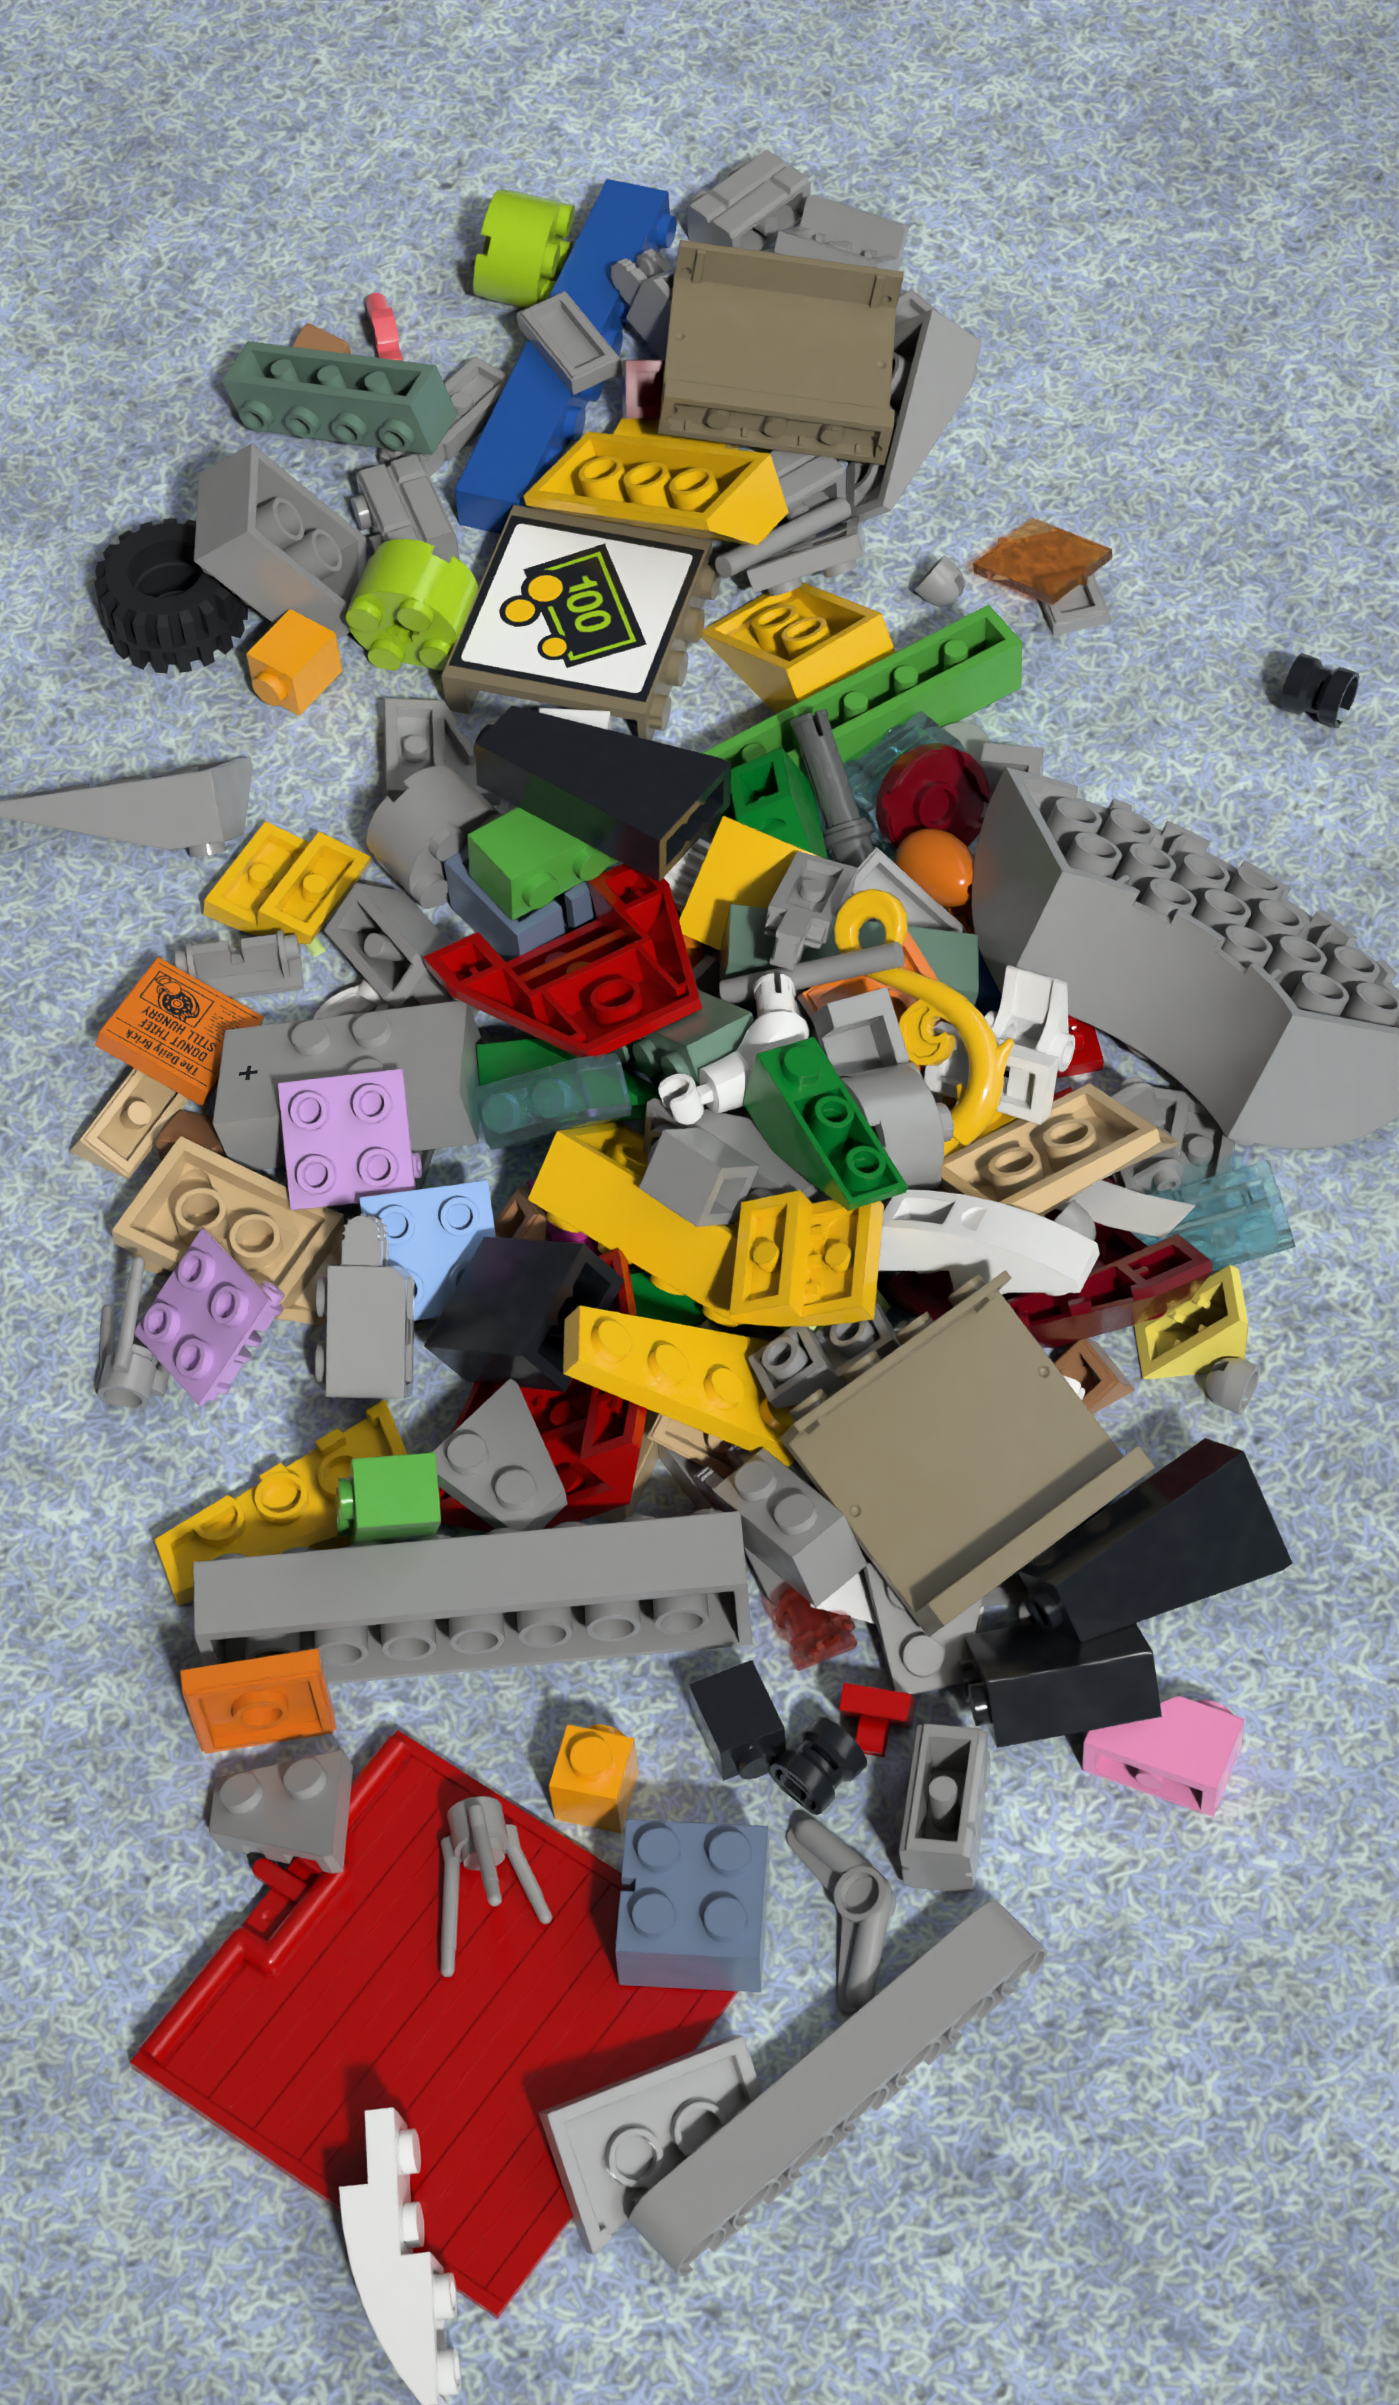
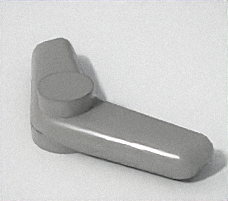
M805 1818L789 1829L786 1837L787 1843L834 1897L836 1909L842 1915L837 2005L845 2013H855L874 1997L887 1924L895 1911L896 1897L883 1874L817 1820Z

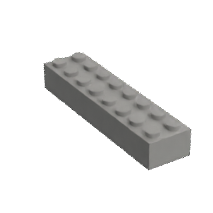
M702 1509L691 1513L689 1516L659 1519L647 1515H636L617 1523L587 1525L582 1522H565L555 1526L553 1529L521 1532L512 1528H499L491 1530L485 1535L457 1538L433 1534L424 1536L414 1542L383 1544L377 1541H361L351 1545L349 1548L316 1551L307 1547H295L275 1555L247 1557L242 1554L231 1553L218 1556L211 1561L193 1562L194 1635L204 1666L318 1648L328 1685L753 1645L740 1511L723 1512L717 1509Z

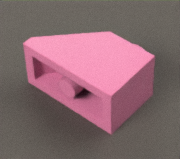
M1176 1696L1160 1703L1162 1717L1088 1731L1084 1741L1082 1771L1214 1817L1242 1747L1245 1719L1233 1715L1227 1707L1211 1700H1198L1195 1702L1181 1696Z

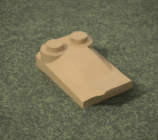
M1088 1083L1053 1101L1051 1115L1041 1125L1020 1118L944 1157L941 1184L937 1191L1000 1202L1045 1218L1047 1213L1060 1207L1094 1183L1143 1159L1176 1147L1179 1141Z
M180 1136L114 1226L112 1235L114 1244L128 1250L132 1259L137 1256L144 1258L145 1271L168 1273L174 1271L200 1230L205 1229L259 1286L263 1281H267L284 1292L285 1296L280 1302L283 1311L275 1319L296 1321L321 1327L327 1317H318L317 1283L319 1278H327V1268L329 1265L341 1264L342 1240L345 1239V1235L342 1232L345 1231V1227L343 1226V1214L328 1207L290 1210L289 1190L287 1187Z

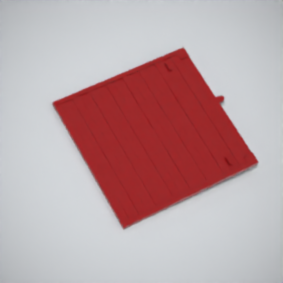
M397 1730L393 1736H388L351 1783L343 1872L334 1874L324 1872L317 1861L296 1857L286 1870L269 1859L260 1858L256 1860L252 1866L255 1878L271 1889L244 1923L230 1932L139 2045L138 2052L130 2061V2065L134 2071L340 2212L339 2187L368 2184L365 2111L394 2107L406 2122L407 2129H416L420 2144L421 2168L419 2173L410 2174L411 2202H420L422 2208L423 2247L413 2248V2254L431 2252L443 2266L444 2273L453 2274L456 2291L498 2319L573 2218L539 2112L696 2050L739 1991L619 1985L615 1949L620 1891H623L622 1873ZM479 1796L491 1797L501 1803L505 1824L517 1827L521 1849L544 1895V1899L552 1914V1920L548 1924H543L539 1921L507 1854H505L504 1860L496 1866L502 1897L501 1903L496 1907L491 1906L487 1901L480 1870H470L461 1862L454 1974L451 1977H444L440 1969L445 1863L440 1841L451 1835L447 1812L452 1806L465 1799Z

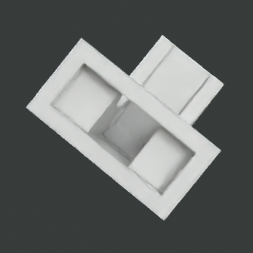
M1008 965L1005 972L999 1011H989L985 1016L986 1021L995 1033L998 1045L1007 1038H1011L1014 1042L1005 1071H1009V1078L1004 1077V1086L997 1111L1041 1125L1051 1115L1057 1071L1064 1072L1068 1068L1075 1049V1037L1070 1035L1068 1030L1067 982ZM941 1021L934 1027V1033L936 1036L944 1032L954 1034L956 1036L955 1048L950 1058L939 1066H926L924 1081L931 1091L956 1098L957 1084L962 1083L965 1088L967 1086L969 1058L965 1044L956 1028L952 1024Z

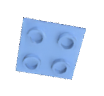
M488 1180L360 1198L361 1212L365 1216L367 1213H371V1216L384 1219L383 1223L388 1225L386 1231L389 1234L386 1235V1239L389 1240V1265H401L415 1278L414 1321L440 1317L483 1237H496Z

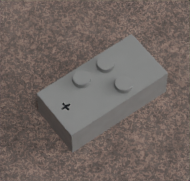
M452 1001L225 1030L213 1126L228 1159L252 1171L286 1167L278 1083L404 1069L412 1152L478 1144L481 1096L477 1045L483 1044L471 1008L462 1001Z

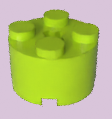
M497 189L490 201L481 235L486 236L483 254L477 253L473 277L474 294L485 297L488 300L526 309L548 299L556 283L552 281L555 272L561 273L573 249V243L565 241L564 237H568L571 231L575 206L513 190Z
M394 539L383 542L376 548L374 555L369 558L365 565L345 617L355 639L369 651L368 659L374 666L396 671L401 667L402 663L439 671L444 670L455 642L459 639L478 591V584L474 575L462 561L452 555L448 563L432 554L434 545L419 540Z

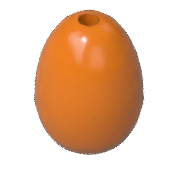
M920 829L902 840L896 850L894 863L930 897L936 900L942 907H958L972 901L975 856L962 841L953 834L938 829Z

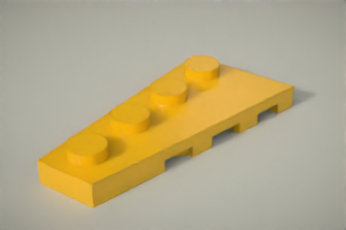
M386 1399L366 1410L367 1418L346 1431L341 1432L339 1428H336L315 1441V1450L287 1467H284L280 1462L259 1475L260 1483L236 1498L226 1495L154 1539L177 1606L194 1601L193 1562L211 1561L218 1556L231 1553L254 1557L281 1554L285 1550L295 1547H307L318 1551L350 1546V1536L338 1537L335 1497H337L338 1478H348L352 1459L407 1455Z

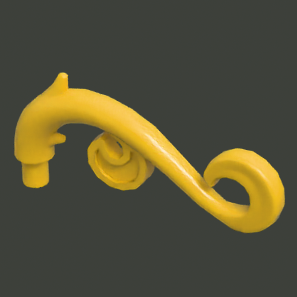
M873 888L858 891L849 897L838 911L834 926L835 944L840 953L843 954L862 949L858 939L859 929L865 922L873 918L881 921L885 928L886 938L884 944L897 941L902 946L908 929L907 913L902 902L889 892ZM903 968L866 975L918 1000L902 1014L899 1021L909 1060L918 1066H939L950 1058L955 1048L956 1036L949 1032L936 1036L933 1029L935 1022L940 1018L950 1022L961 1036L969 1058V1077L966 1088L962 1083L956 1086V1105L950 1110L954 1132L952 1139L944 1142V1156L960 1143L968 1146L990 1124L1000 1105L1004 1086V1072L1009 1054L1014 1045L1013 1040L1007 1038L998 1045L995 1033L983 1014L965 996L941 981Z

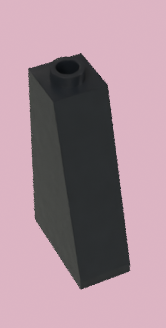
M511 706L494 724H487L480 731L474 743L473 753L476 756L478 786L658 882L666 876L730 806L731 763L722 758L516 706Z
M1204 1438L1018 1571L1029 1593L1025 1600L1026 1606L1037 1624L1048 1632L1053 1630L1082 1643L1283 1571L1293 1562L1245 1452Z

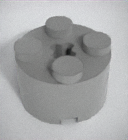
M444 765L424 768L405 779L402 783L408 790L395 802L388 796L381 802L370 821L366 836L367 846L375 855L378 863L425 909L444 905L450 901L444 861L468 846V834L502 816L464 777L459 775L454 769Z
M912 1062L839 1076L906 1182L907 1190L932 1191L939 1188L944 1160V1142L950 1141L953 1137V1119L951 1112L944 1103L935 1102L918 1067ZM892 1197L887 1198V1199H884V1200H881V1201L890 1200Z

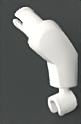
M774 973L764 975L755 982L753 993L756 1000L758 1019L747 1030L737 1051L700 1069V1086L696 1087L694 1079L686 1074L671 1075L660 1083L658 1091L663 1106L671 1109L676 1121L685 1125L695 1123L703 1115V1105L705 1104L715 1114L744 1106L743 1099L756 1055L808 1039L809 1027L806 1020L796 1014L795 987L791 978L780 974V993L775 991Z

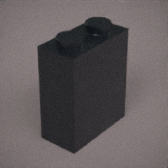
M483 1237L424 1347L468 1382L504 1385L511 1378L518 1383L519 1387L566 1392L573 1378L563 1374L565 1319L579 1306L609 1311L625 1279L584 1243Z
M1037 1622L965 1636L969 1659L957 1662L963 1698L965 1702H970L975 1725H987L997 1748L1162 1717L1153 1651L1136 1623L1082 1643L1053 1630L1048 1632L1040 1627Z

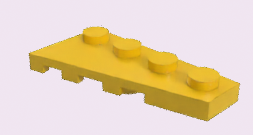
M579 1306L565 1319L563 1374L750 1452L757 1453L764 1448L787 1467L796 1461L780 1438L795 1423L789 1412L798 1404L776 1409L769 1402L748 1360V1357L771 1341L586 1306Z

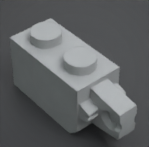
M355 883L324 931L382 999L396 1008L460 1001L452 997L426 968L423 959L424 956L448 946L450 943L409 896L400 890ZM470 1006L473 1017H475L479 1009Z

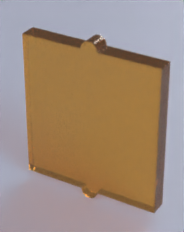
M1032 518L1007 538H999L997 546L973 563V570L977 575L1054 605L1078 585H1086L1089 582L1088 577L1108 563L1113 557L1111 548Z

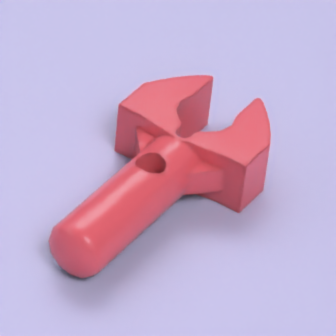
M372 293L367 297L365 305L374 333L378 358L403 361L398 344L399 336L392 307L389 308L386 297L383 294Z

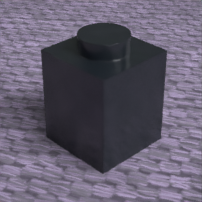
M750 1660L689 1684L692 1715L723 1781L740 1775L743 1779H755L770 1772V1766L786 1751L785 1728L753 1661Z

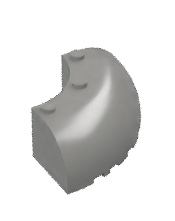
M1005 767L983 820L976 849L972 879V914L975 934L978 935V946L1001 995L1008 965L1067 982L1068 1015L1126 1043L1128 1048L1136 1055L1157 1063L1175 1077L1204 1105L1227 1138L1242 1145L1250 1146L1258 1143L1290 1149L1325 1148L1359 1139L1399 1117V990L1392 984L1397 973L1384 960L1375 961L1364 952L1352 948L1357 937L1323 910L1317 911L1312 917L1303 909L1287 900L1286 897L1291 888L1246 860L1237 869L1206 852L1211 841L1170 821L1166 822L1163 830L1157 829L1146 818L1132 812V805L1112 799L1109 807L1105 808L1076 798L1078 786L1050 777Z

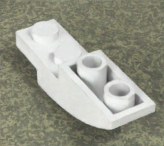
M907 1190L906 1193L893 1196L883 1212L878 1271H916L921 1274L949 1271L954 1291H956L978 1274L988 1283L1006 1270L1011 1279L999 1290L1001 1295L1005 1293H1045L1051 1296H1060L1081 1292L1100 1253L1096 1242L1066 1226L1029 1211L968 1195L931 1190Z
M394 2107L366 2110L368 2184L339 2187L342 2226L351 2270L362 2305L378 2341L399 2376L422 2405H450L449 2395H456L461 2392L459 2355L456 2348L447 2349L446 2319H454L457 2316V2291L453 2274L444 2273L443 2266L431 2252L413 2254V2248L423 2247L422 2208L420 2202H411L410 2174L419 2173L421 2168L418 2134L415 2128L407 2129L406 2122Z

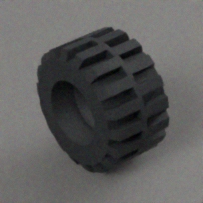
M176 518L164 519L163 524L153 525L152 521L140 524L141 530L133 533L128 530L118 536L120 543L118 545L109 544L103 552L105 560L97 563L95 569L97 580L94 581L106 634L110 644H114L116 653L123 660L130 655L133 666L143 670L148 662H153L155 673L165 674L168 672L169 665L178 664L179 672L183 673L192 671L190 662L199 659L204 667L214 663L213 652L217 649L226 655L233 648L231 636L241 638L245 631L243 620H248V607L238 595L214 576L205 573L194 562L196 521L188 519L184 524L177 523ZM171 591H185L170 597H158Z

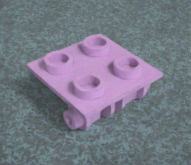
M404 1069L278 1083L290 1210L360 1203L361 1197L416 1190L415 1179L422 1176V1164L419 1153H412Z
M201 1229L139 1322L134 1334L198 1405L204 1406L207 1400L215 1401L219 1394H227L231 1389L230 1384L244 1365L243 1363H248L252 1357V1354L244 1347V1344L259 1347L262 1338L254 1330L266 1332L274 1318L283 1311L280 1302L285 1294L277 1286L267 1281H263L259 1286L207 1230Z

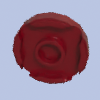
M941 742L919 745L900 756L885 774L877 794L876 821L882 839L896 853L899 844L911 833L920 829H938L953 834L969 847L980 834L984 820L981 817L984 810V802L989 804L990 788L983 768L970 754Z

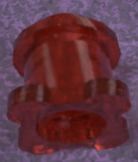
M789 1587L781 1595L780 1603L774 1609L773 1618L778 1627L787 1629L792 1639L790 1645L796 1654L792 1661L798 1671L845 1653L857 1646V1640L854 1634L851 1633L856 1625L850 1615H839L824 1609L810 1607L811 1603L794 1588Z

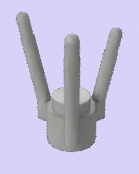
M140 1256L132 1260L119 1340L116 1347L114 1308L111 1305H105L102 1308L100 1364L95 1389L98 1390V1397L108 1405L144 1409L148 1405L150 1395L165 1396L170 1373L161 1363L156 1368L152 1362L153 1354L151 1351L140 1345L133 1344L145 1260Z
M479 1796L465 1799L452 1806L447 1812L451 1835L440 1841L445 1863L440 1969L444 1977H451L454 1974L461 1862L470 1870H480L487 1901L491 1906L496 1907L502 1900L496 1866L504 1860L505 1854H507L539 1921L543 1924H548L552 1920V1914L544 1899V1895L521 1849L517 1827L505 1824L501 1803L491 1797Z

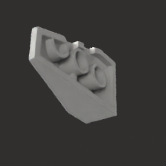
M934 309L895 325L889 408L890 410H895L894 428L885 465L851 461L848 466L847 502L851 508V515L848 519L859 516L860 521L863 522L893 509L968 394L976 378V363L982 341Z
M251 757L176 768L175 771L152 775L151 779H144V776L140 774L98 783L97 787L90 788L89 784H82L12 796L0 800V817L165 850L189 847L190 857L217 854L226 851L225 841L244 834L253 770Z

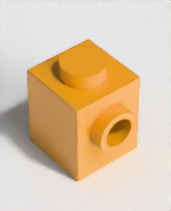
M289 609L246 653L254 692L271 706L280 705L298 716L343 671L336 633L292 609Z
M567 1724L549 1783L555 1820L622 1833L639 1775L634 1738L627 1737L618 1729L607 1725L594 1724L583 1728Z

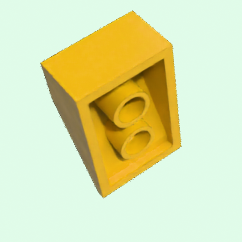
M802 582L803 585L799 588L781 595L770 596L769 592L761 595L703 629L701 638L775 714H778L895 653L882 613Z

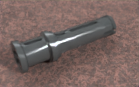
M827 709L814 712L815 715L813 716L811 713H807L791 720L789 723L794 730L826 828L822 832L825 847L830 850L833 861L858 868L874 850L870 835L875 830L872 822H868L866 817H860L827 717Z

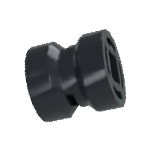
M1301 653L1294 661L1287 675L1281 695V708L1295 714H1302L1306 711L1316 714L1320 723L1339 728L1343 722L1337 720L1339 707L1350 710L1359 686V673L1344 667L1331 670L1323 667L1320 659Z
M819 1717L803 1732V1743L796 1750H786L770 1766V1772L781 1790L811 1814L819 1815L835 1800V1789L841 1782L853 1781L867 1767V1758L858 1743L842 1727L828 1718Z

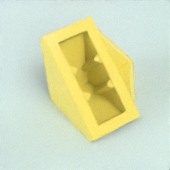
M1225 1264L1206 1279L1191 1300L1167 1310L1163 1316L1157 1319L1142 1321L1134 1325L1143 1379L1206 1374L1212 1372L1211 1369L1218 1360L1229 1357L1245 1360L1249 1324L1238 1268Z

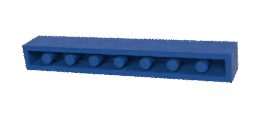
M606 179L549 296L551 298L566 291L618 356L620 355L623 342L622 330L626 323L631 324L626 318L631 307L619 294V290H616L615 285L612 284L613 281L610 278L611 266L627 258L628 260L631 259L637 267V256L643 254L644 251L653 248V250H657L659 253L662 247L670 248L676 234L677 219L676 216L670 215L669 192ZM528 340L454 489L459 525L501 534L513 505L533 508L526 506L523 496L567 453L566 448L570 440L579 441L585 426V408L589 401H598L602 393L604 381L572 395Z

